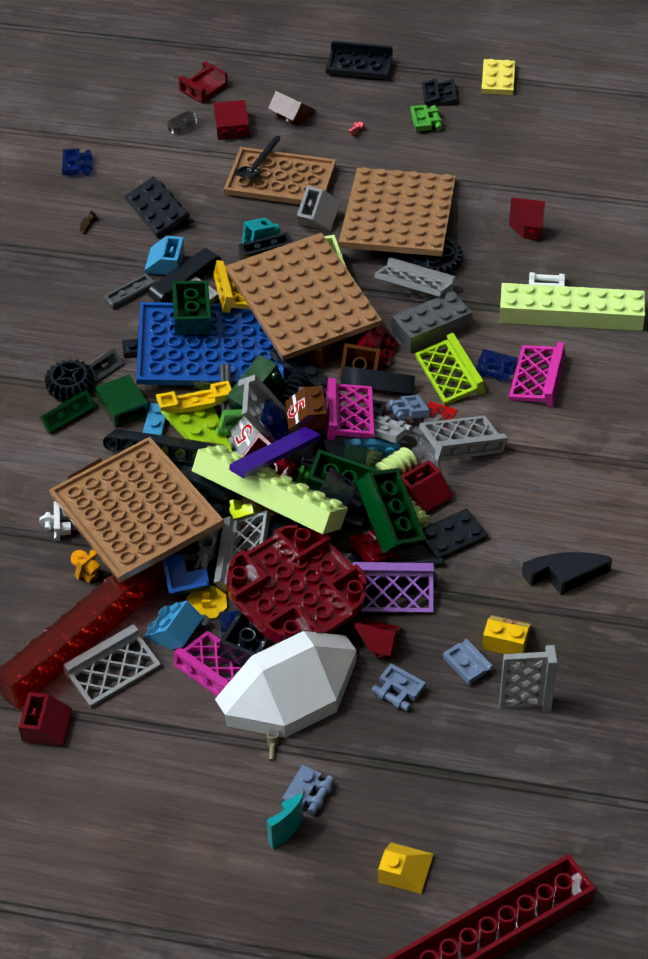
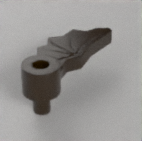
M90 210L89 217L83 219L80 223L79 229L83 235L90 226V222L97 220V215L93 210Z

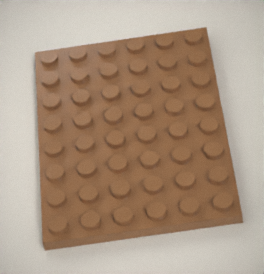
M366 167L357 168L339 239V247L442 256L456 176L418 173L415 171L368 169Z
M322 232L226 265L228 275L282 361L382 325V319Z
M150 437L49 490L55 502L119 583L225 525L222 517Z

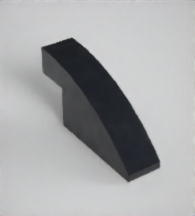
M586 552L549 554L524 562L522 576L530 586L548 579L561 595L611 572L612 558L606 555Z

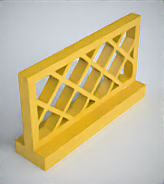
M217 260L214 279L222 311L230 313L231 308L250 309L235 284L232 283V279L226 271L224 261Z

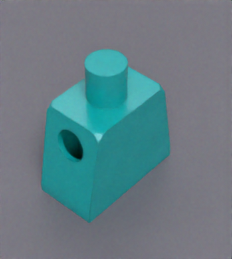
M267 218L245 221L242 243L279 234L281 232L280 226L271 223Z

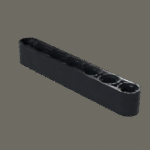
M122 429L113 430L103 439L105 449L119 453L150 437L171 461L194 464L198 449L222 445Z

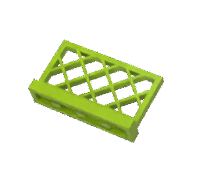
M454 333L447 335V340L415 353L417 361L444 406L476 392L478 395L485 393L483 379ZM447 347L448 351L446 354L438 353L440 349ZM426 355L432 356L430 361L422 360L421 357ZM439 357L444 359L442 363H436L434 362L435 358ZM447 360L455 361L454 366L446 365ZM431 366L439 368L437 373L430 372L429 370ZM443 369L451 370L449 376L441 374ZM455 371L463 373L461 378L453 377ZM438 379L447 380L445 385L437 384ZM453 381L459 384L457 388L449 387L450 382ZM462 384L470 385L471 388L463 390L461 389ZM446 391L454 392L453 396L445 398L444 394Z

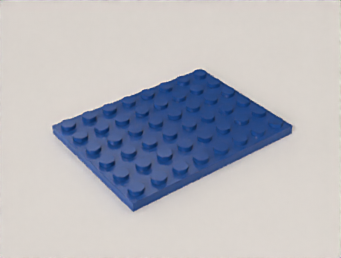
M140 302L136 384L210 386V384L221 382V364H229L231 386H235L259 354L278 365L283 380L284 375L283 366L270 357L274 346L250 309L231 308L230 313L222 311L221 304H210L211 334L175 335L173 303Z

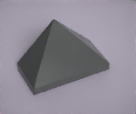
M115 348L93 359L87 365L90 366L89 369H92L94 381L97 382L122 365L123 361Z

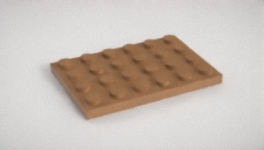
M240 147L224 187V194L300 205L306 186L323 189L327 192L336 166V160L271 151L258 167V169H261V173L248 179L236 176L234 171L243 166L252 167L263 150Z

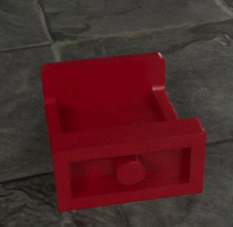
M206 61L202 62L203 69L190 79L183 75L178 78L179 91L201 104L228 86L227 73Z
M245 100L213 103L218 140L250 136Z

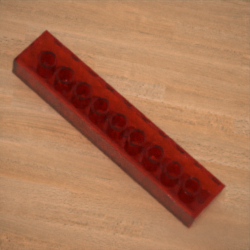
M163 561L155 563L119 583L114 575L107 577L100 586L93 589L83 600L78 601L67 613L61 615L42 634L32 639L21 651L15 653L13 658L0 666L1 697L17 710L21 708L26 702L28 692L38 693L64 671L63 664L88 651L166 585Z

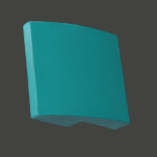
M301 793L282 802V812L267 819L268 843L272 849L290 838L304 820L303 796Z

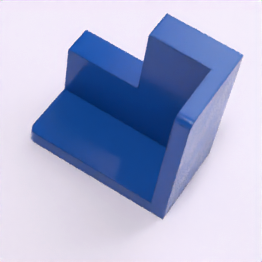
M183 553L168 556L162 560L171 597L211 589L207 569L187 572Z

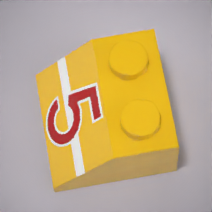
M491 615L487 620L484 630L482 649L500 654L524 653L531 624Z

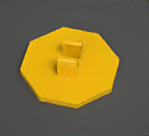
M211 586V589L193 592L186 597V601L201 615H207L209 620H216L227 610L226 594L215 586Z

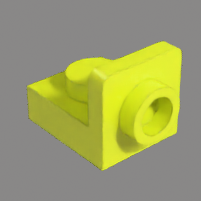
M230 500L229 510L235 520L262 512L261 507L253 506L252 503L243 505L242 501Z

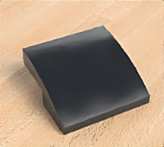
M437 78L422 82L425 105L448 106L458 104L454 79L438 83Z

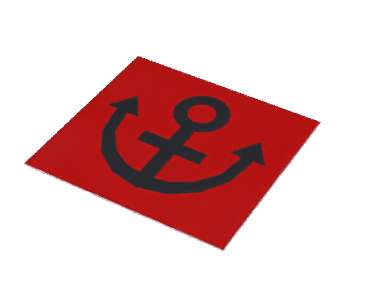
M429 401L427 405L429 417H423L419 420L424 422L453 419L457 409Z

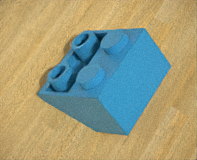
M165 236L150 249L144 272L168 275L182 265L185 254L184 238Z
M188 601L164 606L158 612L159 616L148 626V631L144 637L171 650L183 647L203 619V616Z

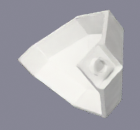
M303 631L251 656L215 699L225 715L226 726L264 734L270 730V735L274 736L279 731V737L286 738L336 713L356 664V649L345 635Z

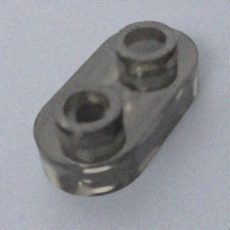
M191 111L184 112L167 122L168 130L174 134L180 133L194 126L197 123V116Z

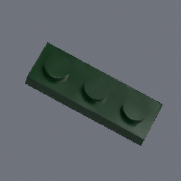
M85 390L39 416L47 433H50L96 405L88 391Z

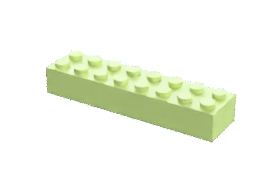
M502 283L499 323L643 331L645 291Z
M223 445L207 446V448L198 449L192 467L193 472L321 534L341 529L348 507L342 505L341 501L325 497L324 493L308 489L309 486L306 484H297L292 481L291 477L278 475L274 469L268 467L243 479L229 470L231 463L244 457L242 454L232 453Z

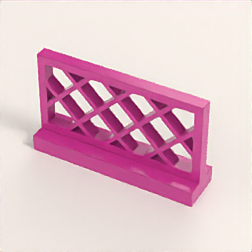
M557 342L556 347L522 345L509 400L546 402V407H554L566 358L564 342ZM526 352H534V353H535V354H533V355H531V356H529V357H527V356L525 355ZM545 353H553L547 358L543 356ZM539 357L542 361L535 364L533 360ZM529 363L531 367L524 370L522 366ZM547 364L549 368L542 371L540 367ZM536 370L538 374L532 377L529 373ZM526 376L528 378L526 381L521 383L518 380ZM541 377H544L546 379L544 382L539 384L536 381ZM533 383L535 387L528 390L526 386ZM520 389L524 391L522 394H515ZM538 390L543 392L542 395H534L533 393Z
M328 378L326 390L327 440H335L336 435L374 438L372 386L336 384V378ZM340 391H346L348 393L344 395ZM359 392H364V393H368V394L365 395V396H362V395L359 394ZM354 396L358 400L353 401L350 399V397ZM344 401L349 405L343 406L340 403ZM364 403L367 407L363 408L359 404ZM355 408L358 412L353 413L350 409ZM343 413H345V414H347L349 417H347V418L345 419V418L342 417L341 415H342ZM365 415L368 418L363 420L359 416ZM355 420L358 422V424L354 425L351 423V421ZM346 425L350 429H340V427ZM364 426L369 431H362L360 428Z
M206 631L186 648L182 649L179 647L174 651V666L216 696L233 679V673H238L242 668L233 667V662L217 655V651H220V639L209 631ZM208 639L214 643V646H202V643ZM200 652V656H192L189 653ZM203 652H215V656H203ZM203 662H215V667H208ZM218 662H230V667H218ZM219 673H230L231 678H223Z

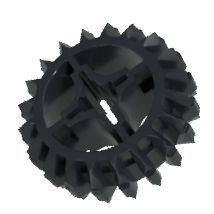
M70 358L69 361L63 359L61 363L56 362V365H51L50 370H47L45 375L46 389L50 396H53L55 400L60 399L61 402L69 400L85 390L89 393L95 382L92 369H89L90 366L86 365L84 361L79 362L78 359L72 361Z

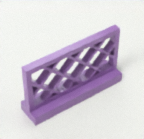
M353 562V566L358 564L366 579L370 582L366 586V590L373 585L380 591L373 600L366 594L365 597L370 603L366 607H362L360 612L433 613L434 563ZM380 577H385L390 582L384 590L375 583ZM399 578H406L410 582L404 590L395 583ZM420 578H429V586L425 590H422L415 583ZM392 585L400 592L394 600L385 593ZM412 585L420 592L414 600L405 593ZM381 595H384L391 602L385 608L379 607L375 603ZM402 595L410 602L406 608H400L395 603ZM423 595L429 601V608H420L415 602Z

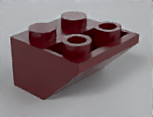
M382 326L356 334L353 345L381 349V367L383 368L389 367L398 341Z
M430 460L401 475L412 501H415L421 507V510H424L426 513L452 499L453 495L442 472Z
M28 692L18 727L22 742L64 746L73 711L72 708L50 694Z

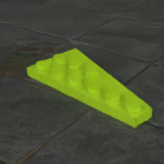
M214 406L185 413L160 410L163 416L185 439L222 444L233 453L227 437L216 434V428L220 427V420Z

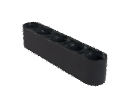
M208 248L202 249L152 285L148 291V296L156 302H171L173 300L172 281H190L195 276L201 280L215 270L216 261H221V257Z

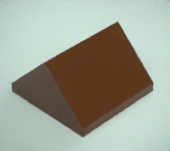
M345 343L339 379L341 380L343 366L380 371L381 349Z

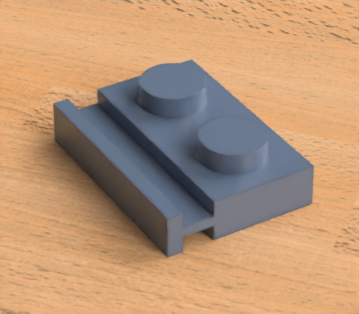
M467 638L463 643H458L443 653V659L468 685L484 676L486 672L492 671L493 665Z

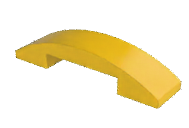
M229 381L210 384L209 390L176 396L175 392L172 391L157 394L156 398L161 411L185 413L207 409L228 400L226 396L232 389Z

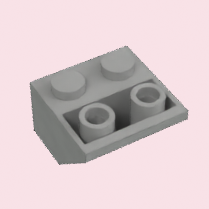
M306 186L297 213L298 224L331 232L341 203L340 200L323 189Z

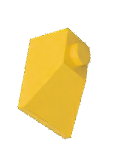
M391 842L384 850L380 862L378 883L422 894L434 854Z

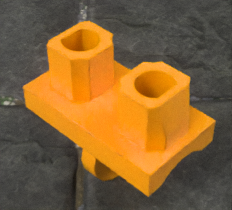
M93 549L89 555L82 550H76L71 555V563L76 567L74 576L78 580L83 577L89 584L98 577L97 571L101 566L95 560L97 553Z

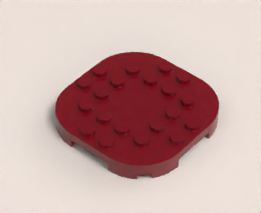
M298 525L284 526L275 530L274 536L247 552L241 550L231 560L226 582L227 592L231 601L265 637L273 642L280 643L303 631L330 634L352 620L361 611L366 596V577L358 564L353 566L330 543L331 538L327 534H321L311 528H298Z

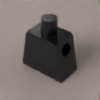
M330 467L319 491L324 493L325 497L337 499L342 502V505L346 507L349 505L359 510L363 501L362 498L353 495L357 485Z

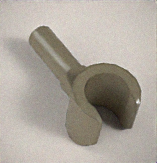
M268 730L266 735L267 744L270 748L269 761H274L275 747L279 744V731H277L276 736L271 737L270 730Z

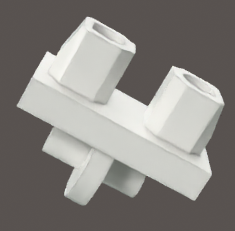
M54 502V516L50 512H46L45 515L40 517L39 523L47 531L54 527V541H60V535H71V522H60V520L70 519L56 502Z

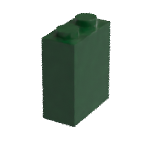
M129 374L96 387L97 399L115 428L147 416L149 411L148 402Z

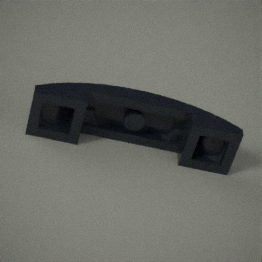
M343 366L341 384L372 386V389L413 394L416 376Z
M192 467L178 468L194 487L208 490L209 497L226 501L234 493V491L193 472Z

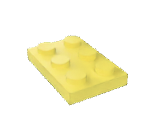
M484 59L481 94L513 95L515 61Z

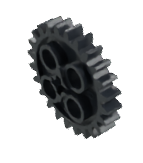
M452 237L448 239L445 238L442 256L407 253L408 263L452 274V269L457 270V266H461L463 250L461 245H457V240L452 241Z

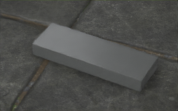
M145 273L103 296V301L114 310L148 292L156 282Z

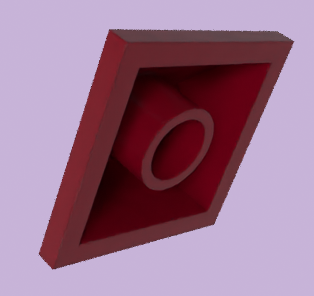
M511 197L509 226L523 239L541 241L545 201Z
M362 618L355 623L357 632L369 651L376 653L375 656L387 658L394 654L403 627L367 618Z

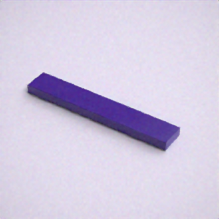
M304 427L231 463L229 470L244 479L319 441L320 434Z

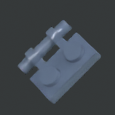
M419 395L402 396L401 400L391 399L388 402L389 409L398 420L404 421L408 415L413 419L429 417V408Z
M390 664L379 677V682L383 686L374 685L371 692L376 694L377 698L391 702L393 707L408 711L411 704L405 700L409 698L415 702L425 689L426 682ZM392 689L398 692L399 695H393L392 693H390V690Z
M302 765L284 794L282 802L301 793L303 796V808L305 805H308V813L315 815L317 810L322 808L325 796L330 794L333 789L332 784L335 779L332 776H327L325 781L321 782L320 772ZM317 790V795L312 797L313 791Z

